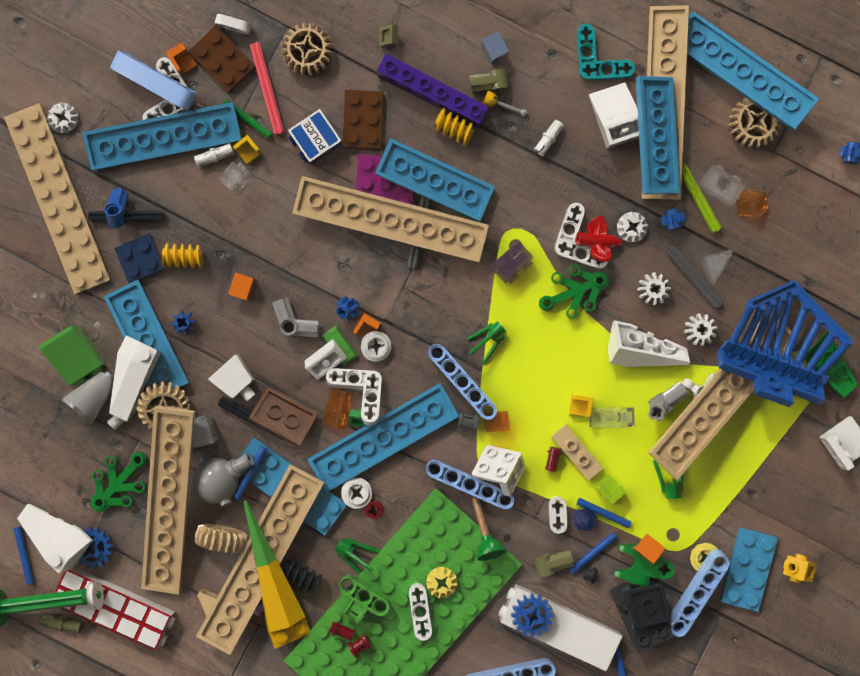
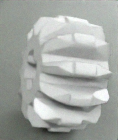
M652 273L651 278L648 274L645 275L646 281H639L643 287L637 288V291H643V294L639 296L640 299L646 296V304L650 300L652 305H656L657 300L660 304L664 303L662 297H669L665 291L671 290V287H665V284L669 281L664 280L662 282V274L658 278L656 273ZM651 285L658 287L657 293L650 291Z
M700 313L696 314V318L693 316L689 317L691 323L685 322V326L689 327V329L684 330V333H690L686 339H693V345H697L699 342L700 346H704L705 341L707 343L712 342L710 337H716L712 330H717V326H711L715 320L711 319L708 321L709 315L707 314L703 318ZM697 328H704V332H697Z

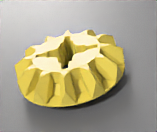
M704 542L697 544L691 550L690 560L696 571L699 570L704 562L700 560L703 558L701 552L708 555L712 550L718 549L713 544ZM718 558L715 564L720 563L721 558Z
M435 568L427 577V589L433 596L448 598L456 590L457 577L449 568ZM443 578H446L445 583L447 587L441 586L438 588L439 583L437 579L443 580Z

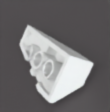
M615 320L612 323L608 344L610 364L625 367L689 365L690 359L687 348L667 339L659 340L653 337L654 334L649 331L646 334L637 330V326Z
M126 335L117 353L110 414L128 422L161 351Z
M27 504L17 518L44 560L58 574L72 569L92 542V539L80 527L70 525L61 518H55L32 504Z

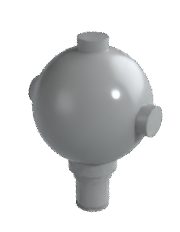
M249 453L230 461L222 458H211L209 454L199 459L200 464L193 473V489H191V494L195 499L200 498L206 503L220 504L221 507L230 505L232 503L230 498L238 488L239 477L243 475L246 469L254 465L253 457Z

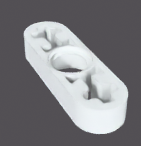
M414 583L409 589L414 633L419 640L425 641L432 635L427 592L423 584ZM415 588H419L420 591H423V593L420 594V600H425V603L418 602L416 604H413V601L417 602L416 594H412V592L415 591ZM419 606L426 609V614L422 617L415 614V609ZM416 621H424L425 629L429 630L426 632V635L418 632L421 630L420 622L416 623Z

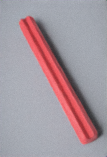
M256 42L250 45L274 134L281 135L285 131L260 43Z

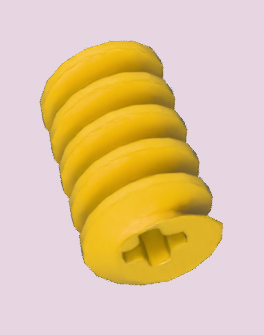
M443 108L434 123V126L436 125V132L443 128L444 136L450 132V139L457 136V143L464 139L463 146H466L475 129H472L473 123L470 122L466 126L465 118L458 122L459 115L452 118L451 111L445 115L446 108Z
M166 243L162 251V267H165L167 263V266L170 268L174 264L176 268H180L181 264L184 268H188L190 264L191 268L194 269L198 264L199 269H202L203 251L199 245L193 250L191 244H189L188 249H185L184 244H181L180 249H178L176 243H174L172 249H170L169 244Z

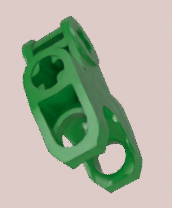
M639 543L618 544L619 551L633 555L634 562L629 569H614L613 575L615 577L627 580L632 584L645 586L650 584L651 577L669 579L673 576L674 566L668 559L659 557L652 564L632 549L634 545L637 546ZM664 564H665V566L667 567V570L665 569V570H663V572H662L659 568H660V567H663Z

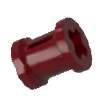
M371 500L365 509L367 517L371 519L379 518L383 511V505L378 500ZM372 505H374L375 508L379 507V509L377 510V514H374L373 511H369Z
M362 633L361 637L354 642L348 643V647L355 658H358L359 654L368 648H373L370 639L365 633Z

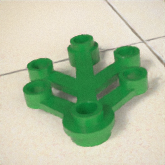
M578 265L570 266L568 273L571 276H579L588 280V282L583 284L565 278L559 272L553 273L551 281L554 284H562L571 289L553 297H541L538 302L539 308L543 311H549L554 307V304L574 296L570 308L566 311V316L569 319H574L578 316V307L584 292L592 288L590 296L584 302L583 307L588 312L593 311L596 307L595 301L599 291L605 289L609 284V278L606 273L597 271L592 274L580 269ZM572 267L577 268V274L571 272ZM554 275H559L560 281L556 282L553 278ZM598 277L602 278V284L596 282ZM544 300L550 301L549 307L544 306ZM588 302L593 304L592 309L586 307ZM570 310L575 311L574 317L569 316Z
M142 451L134 453L131 457V463L118 477L116 472L117 457L110 455L105 458V464L108 466L109 487L104 492L103 479L105 473L101 469L95 470L92 473V478L95 481L96 494L92 496L90 501L93 510L103 512L109 506L122 505L123 507H129L133 504V498L130 495H125L122 498L110 497L114 492L135 491L141 493L145 491L146 484L144 481L124 484L123 482L137 467H142L147 463L148 457L146 453ZM137 456L141 457L140 463H137L135 460ZM109 458L114 459L113 465L109 464ZM96 472L101 473L100 479L96 478ZM138 483L142 484V490L137 489ZM125 498H129V504L124 503ZM98 499L103 501L102 506L97 504Z

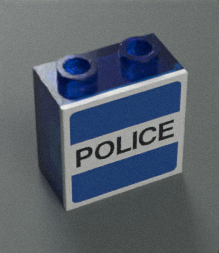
M320 109L288 130L291 135L288 137L294 147L299 146L301 149L299 155L305 163L309 161L311 165L343 144Z

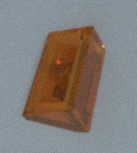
M331 387L322 425L344 430L354 394Z

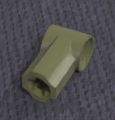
M495 69L489 73L469 76L472 93L489 90L499 92L509 89L506 69Z
M570 550L551 555L549 553L542 554L533 558L538 577L550 576L555 571L574 566Z

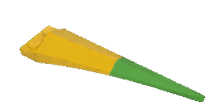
M244 500L267 630L273 647L276 649L308 635L310 629L305 618L306 616L248 502Z

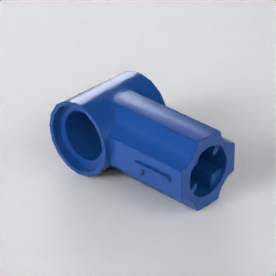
M115 188L111 191L108 205L104 208L107 223L111 228L122 227L125 223L124 213L129 194L122 188Z

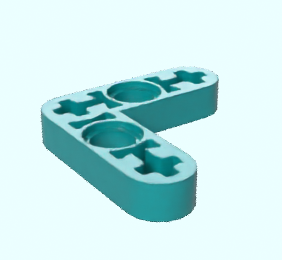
M583 24L579 27L577 31L579 76L585 81L626 79L632 76L635 71V65L630 60L596 61L594 28L590 24ZM584 29H587V32L590 33L587 37V43H584L585 36L581 34ZM583 48H590L592 55L584 57L581 52ZM615 65H618L617 69L623 68L624 65H627V68L631 69L628 71L627 74H625L624 70H618V75H615ZM596 66H599V76H596L597 72H591L590 76L583 72L586 67H589V70H596ZM603 66H610L612 73L610 75L603 74Z

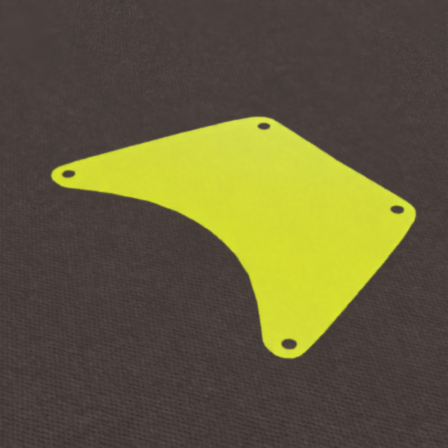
M511 229L505 232L501 238L497 255L488 325L498 321L507 333L504 335L505 339L500 342L487 362L483 364L480 389L496 406L497 413L494 418L489 420L484 419L479 414L477 426L478 460L487 445L520 452L526 467L516 485L517 487L547 499L560 496L566 502V506L641 539L648 534L669 551H681L688 548L716 521L746 485L810 401L793 396L794 403L787 407L756 396L753 390L684 472L681 498L667 499L666 493H662L661 484L653 463L654 459L648 452L692 402L693 397L692 392L686 389L689 395L673 406V409L660 421L652 420L649 417L650 405L648 401L657 394L665 392L677 382L681 383L684 378H688L696 385L702 386L710 373L713 374L719 370V366L689 364L625 367L610 364L608 344L611 333L585 312L580 304L576 318L569 319L566 316V311L570 308L574 296L554 304V307L549 311H543L539 308L538 302L541 297H553L567 291L568 288L562 284H554L551 281V275L556 270L536 237L523 229ZM514 239L522 243V249L519 252H512L509 248L510 242ZM554 275V280L556 282L560 281L559 275ZM544 300V306L549 307L550 301ZM570 310L569 316L574 317L575 311ZM490 339L485 344L484 358L497 339L495 341ZM799 351L792 352L793 362ZM571 395L593 398L591 417L569 414ZM489 405L484 406L482 410L483 414L487 417L491 416L494 412L493 408ZM565 424L603 467L589 481L562 449L557 472L545 469L549 454L547 450L550 449V446L560 448L551 436ZM658 464L665 486H667V482L673 481V478ZM606 474H609L626 491L613 505L594 487ZM580 497L632 521L630 527L626 528L576 505L578 498ZM671 528L677 529L680 533L676 541H670L667 538V531Z

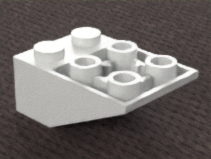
M625 83L589 94L606 149L639 138L637 106Z

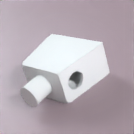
M235 354L208 378L231 398H236L241 394L248 402L255 396L254 391L249 387L255 379L238 354Z

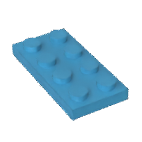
M739 527L719 601L756 612L759 611L778 537Z

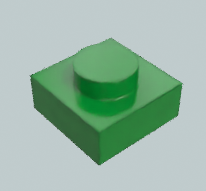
M361 409L350 410L348 424L359 427L366 426L362 422Z

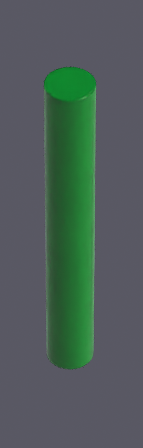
M226 99L223 104L231 103V101ZM235 105L236 114L239 118L267 139L271 138L272 132Z

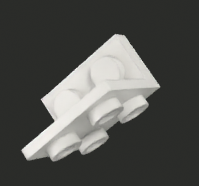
M848 416L819 438L839 467L849 471L854 467L852 462L860 457V427L851 416Z
M487 445L472 472V476L499 483L503 495L511 497L526 467L522 453Z

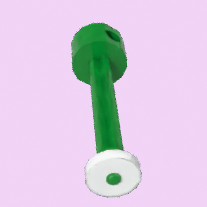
M96 580L95 582L90 581L87 589L83 588L80 590L8 599L6 593L0 589V627L6 624L9 614L78 605L86 606L87 604L93 611L95 609L100 610L104 603L102 584Z

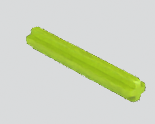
M683 164L682 181L712 233H715L722 226L686 164Z

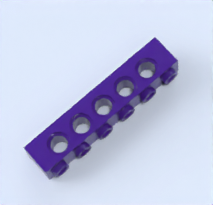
M385 54L377 69L378 76L441 109L446 108L445 111H451L454 116L459 115V118L462 120L465 118L466 122H472L477 128L480 127L488 111V106L388 54Z

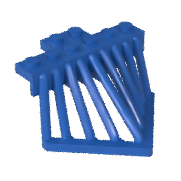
M793 280L750 299L746 303L745 311L730 340L727 339L717 351L719 369L752 380L755 395L790 407L794 403L793 396H797L822 405L825 401L823 386L830 379L825 374L853 344V340ZM796 297L801 302L802 307L782 356L780 347L793 301ZM756 309V311H755V313H754V315H753V317H752V319H751V322H750V324H749V326H748V328H747V330H746V332H745V334H744V336H743V339H742L741 343L739 344L738 340H739V338H740V336H741V334H742V332H743V330H744V328H745V326H746V324H747L749 318L751 317L752 313H753L754 310ZM810 311L815 316V321L793 362L792 352L807 312ZM780 314H781V318H780V321H779V325H778V328H777V332H776V335H775V339H774V342H773V346H772V349H771V351H770V345H771V342H772V339H773V336H774V333H775V330H776V326H777V323H778V320H779V317H780ZM768 322H769V325H768V328H767V331H766V335H765V338H764V341H763V344H762V347H761V350H760V346H759V345H760L761 339H762V337H763V334H764V332H765V329H766V327H767V324H768ZM823 324L829 331V335L806 367H803V360ZM757 325H758V328H757V331H756L755 336H754V338H753V341H752V343H751V346H749V342H750V340H751V338H752V336H753V334H754V332H755V329H756V327H757ZM837 339L841 343L839 348L817 372L814 371L815 366L830 345Z

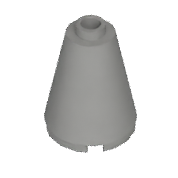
M107 371L105 373L99 372L64 396L62 401L91 425L113 389L114 377Z

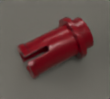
M550 446V449L547 450L549 454L545 469L557 472L559 458L562 455L561 449Z
M333 621L329 630L332 636L337 635L349 641L352 640L355 629L341 625L339 621Z

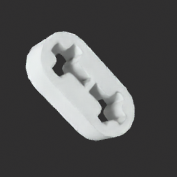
M217 14L214 23L218 27L249 35L252 26L246 21L222 14Z
M554 496L549 500L548 504L549 525L553 532L560 534L567 528L566 502L562 497ZM557 500H559L560 504H563L559 507V513H556L555 507H552V504H555ZM556 517H559L560 522L563 523L560 529L553 525V523H556Z

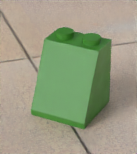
M71 325L38 346L68 386H80L86 382V377L89 375L95 376L102 372V367L106 365L82 326Z

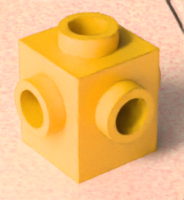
M796 553V556L788 555L783 565V574L790 576L789 580L801 583V581L813 582L817 564L808 561V557Z

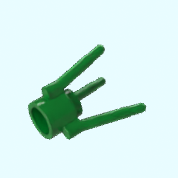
M498 321L494 324L490 323L487 327L467 338L469 341L488 331V336L469 352L471 355L490 339L493 341L497 339L483 359L482 364L487 362L500 342L505 339L504 335L507 332Z
M653 460L662 493H666L667 499L681 498L684 473L678 482L673 479V481L667 482V486H665L658 463Z
M342 538L335 549L339 553L338 556L344 559L358 574L361 571L348 558L349 556L372 572V567L352 553L354 550L352 545L379 553L380 550L356 542L351 538H348V540Z

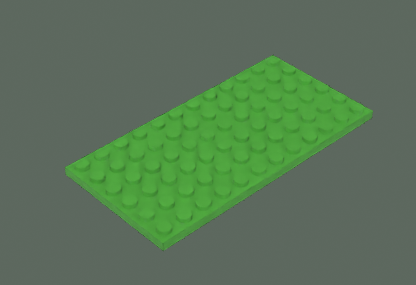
M435 488L370 561L368 565L373 568V571L371 572L364 568L356 577L389 599L390 608L388 613L384 616H377L367 610L359 624H357L348 615L341 614L350 600L349 597L341 594L310 629L309 634L305 635L288 654L284 662L300 676H424L521 567L522 563L509 551L491 560L478 561V546L482 542V533L479 525L439 489ZM435 568H449L457 577L456 590L448 598L433 596L427 589V577ZM443 578V580L437 579L439 583L438 588L441 586L447 587L445 583L446 578ZM351 583L347 589L353 588V583ZM414 583L423 584L427 592L432 635L425 641L419 640L414 633L409 589ZM415 588V591L412 592L417 597V602L413 601V604L418 602L425 603V600H420V594L423 591H420L419 588ZM362 591L359 593L362 599H368L370 597V594L367 591ZM379 601L376 603V607L383 610L386 608V604ZM419 606L415 609V614L422 617L426 614V609ZM333 621H339V624L355 629L351 641L337 635L332 636L329 633ZM416 621V623L420 622L421 630L418 632L426 635V632L429 630L425 629L424 621ZM362 633H365L370 639L373 648H368L359 654L358 658H355L348 647V643L354 642L361 637Z

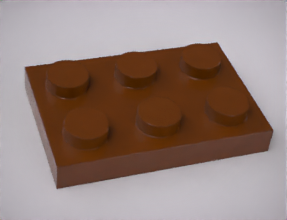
M216 25L188 51L228 93L236 88L256 68Z
M345 90L343 148L381 149L383 91Z
M267 386L248 420L300 447L318 413Z

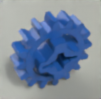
M92 526L88 527L87 531L83 529L88 536L93 535L96 537L92 539L90 545L79 558L78 565L80 566L84 563L85 569H88L91 565L93 569H96L98 565L102 567L105 565L104 561L108 562L111 559L108 555L114 553L113 550H110L114 543H109L108 541L112 537H106L107 531L100 532V527H96L94 531ZM95 543L94 551L90 552L91 545ZM90 557L99 558L98 560H89Z
M531 593L530 598H527L524 594V600L517 599L518 606H512L515 612L511 613V617L516 618L512 623L513 625L518 624L516 628L518 632L523 629L524 636L528 632L531 637H534L536 632L541 636V630L547 632L546 625H552V621L549 620V618L554 617L553 613L549 612L552 610L551 605L546 606L548 603L547 599L541 601V595L535 598L534 594ZM532 603L530 606L524 607V605ZM540 606L544 608L545 616L539 612ZM535 611L536 617L533 616L530 619L528 613L532 614ZM519 614L525 617L524 625L519 619Z

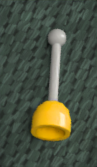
M487 91L483 101L484 105L488 107L500 105L520 113L522 117L527 116L528 112L526 109L520 110L500 102L496 94Z

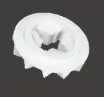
M61 102L53 105L51 110H48L47 120L49 126L54 131L68 133L76 127L78 113L72 105ZM63 113H65L64 116H65L69 121H64V120H62L61 123H60V122H59L60 119H59L58 116H56V115H57V114H58V115H59V114H60V115H63Z
M626 213L621 216L617 223L619 236L627 242H638L647 234L648 225L646 218L640 215V213ZM629 222L632 224L639 222L636 232L633 230L626 232L630 227Z
M373 331L367 333L362 339L361 351L370 361H382L391 351V341L383 332ZM374 338L378 344L383 345L378 347L377 354L374 348L368 347L374 344Z
M362 478L349 479L342 487V499L351 508H362L371 500V486ZM350 487L355 490L362 487L359 492L361 497H355L351 500L353 492Z

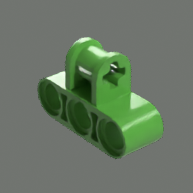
M351 574L342 577L339 584L340 592L350 598L341 613L342 615H348L355 620V623L359 624L367 610L377 616H384L388 613L390 601L385 595ZM349 580L353 583L354 587L346 589L343 582ZM362 591H367L370 594V597L368 599H362L359 593ZM382 601L386 604V608L380 610L376 607V603Z

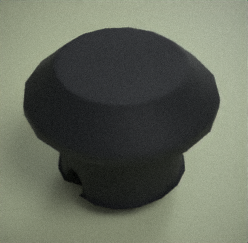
M596 567L593 569L585 568L583 579L589 580L594 584L598 574Z

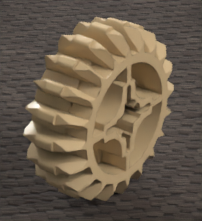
M302 23L303 28L299 29L298 25H295L296 31L294 32L289 29L291 36H284V39L288 42H282L281 44L285 48L281 50V53L286 55L283 59L285 62H289L287 64L289 68L294 66L293 70L295 73L299 69H301V75H304L306 70H308L309 75H312V70L314 69L316 73H319L318 67L326 68L323 62L330 63V59L326 56H333L332 51H330L333 45L329 43L331 38L330 36L325 37L327 35L325 30L320 32V26L314 29L313 23H310L309 28L306 27L305 23ZM305 36L302 42H296L297 39ZM313 36L321 41L323 49L313 45ZM309 45L311 50H308L305 55L304 49ZM292 50L302 54V62L297 61L293 57ZM319 56L317 60L309 63L311 57Z
M744 98L742 103L738 102L736 104L737 108L731 110L734 115H730L729 119L734 122H731L729 127H734L731 134L736 133L738 135L735 137L736 141L740 138L742 139L741 145L748 142V148H751L753 144L756 148H759L761 144L766 146L768 141L772 142L774 140L773 136L779 134L776 130L781 128V125L777 123L779 120L747 98ZM748 108H757L762 112L757 114ZM742 114L744 115L743 118L746 121V125L744 128L741 124ZM766 116L769 122L768 130L766 129L767 126L764 123V119ZM760 117V119L758 120V122L756 123V125H753L752 127H750V125L752 124V122L754 121V119H757V118ZM753 130L762 136H752L748 132Z
M163 381L161 386L154 383L153 388L147 386L146 392L142 391L141 397L138 398V417L142 418L143 424L148 423V428L150 429L153 427V414L156 405L162 406V401H164L165 407L188 410L190 408L189 398L184 396V390L179 391L178 385L173 388L171 382L168 386H165ZM159 397V399H157V400L152 401L151 403H149V402H150L151 400H153L154 398Z
M201 524L195 532V542L200 547L212 551L241 553L247 544L248 535L236 528L217 524Z

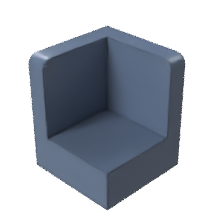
M499 31L481 40V46L491 64L495 63V59L507 54L509 51Z

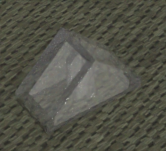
M732 250L700 258L705 280L710 286L715 285L733 253Z

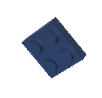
M150 233L114 248L129 284L165 270V267H162V259Z

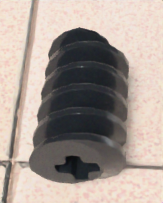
M295 558L290 561L287 560L282 568L287 581L292 579V586L299 583V590L305 586V593L307 594L312 590L313 594L322 578V574L315 577V570L308 573L309 566L301 569L302 562L295 565Z

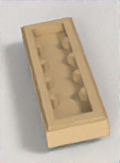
M566 424L551 436L588 481L603 469Z

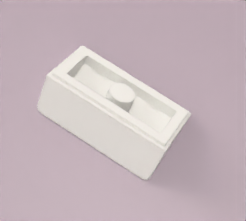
M331 340L305 360V369L318 380L329 370L344 361L347 356L334 340Z

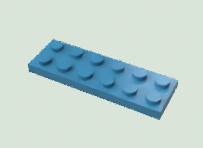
M636 77L642 193L678 194L680 193L673 77Z
M391 138L375 172V175L478 222L481 221L495 186Z
M136 280L103 296L124 339L127 335L161 351L146 383L147 386L153 388L154 383L161 386L163 381L165 386H168L171 382L173 388L176 385L180 388L190 383L140 280Z
M254 437L241 456L249 453L254 459L260 446L268 449L250 482L272 497L289 465L292 463ZM246 469V470L243 472V475H242L243 477L245 476V474H246V472H247L248 469ZM322 487L304 521L325 536L347 505L331 491L326 493Z

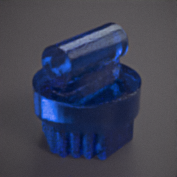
M576 509L571 518L575 527L583 531H590L598 516L588 509Z

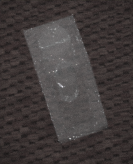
M634 407L592 408L590 427H635Z

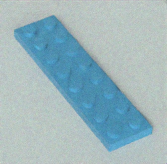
M693 11L689 16L687 56L788 128L795 131L817 104L819 98Z
M234 102L82 132L91 170L240 141L242 139Z
M439 383L381 416L375 425H366L307 460L317 478L324 481L322 487L327 493L459 417V414L443 386Z

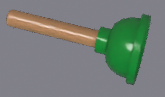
M473 497L471 500L482 533V542L478 546L477 560L486 561L500 557L507 552L506 547L499 540L493 539L489 533L479 498Z

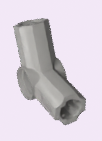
M288 297L272 302L280 324V330L284 335L318 338L319 321L295 319ZM288 322L294 324V330L291 333L285 330V325Z
M677 382L665 392H661L648 401L650 405L649 417L652 420H662L673 409V406L689 395L685 387L680 382Z

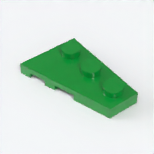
M826 331L808 350L803 360L806 364L809 363L829 335V331ZM834 341L815 366L814 371L817 372L838 349ZM842 356L825 374L830 378L826 383L842 398H845L858 385Z

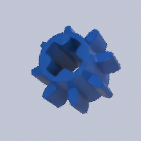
M847 142L846 146L840 148L839 156L843 157L844 163L858 164V160H860V143Z
M678 208L664 211L665 216L661 217L662 226L667 225L668 230L681 228V222L686 221L684 212L679 213Z
M345 296L336 303L338 306L336 312L342 319L347 318L351 321L360 314L358 311L360 305L354 298L349 299Z
M180 311V316L173 315L175 323L171 325L177 327L176 333L183 330V334L187 335L188 329L194 330L192 324L196 320L190 318L192 313H188L185 316L184 311ZM186 319L187 326H181L180 320Z

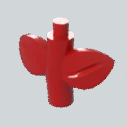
M603 215L594 218L588 224L587 233L577 232L575 237L576 245L591 248V256L602 262H609L611 260L612 253L610 249H613L615 246L620 247L622 240L616 239L614 235H607L608 227Z

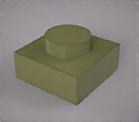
M391 24L379 27L380 47L386 48L398 45V25Z

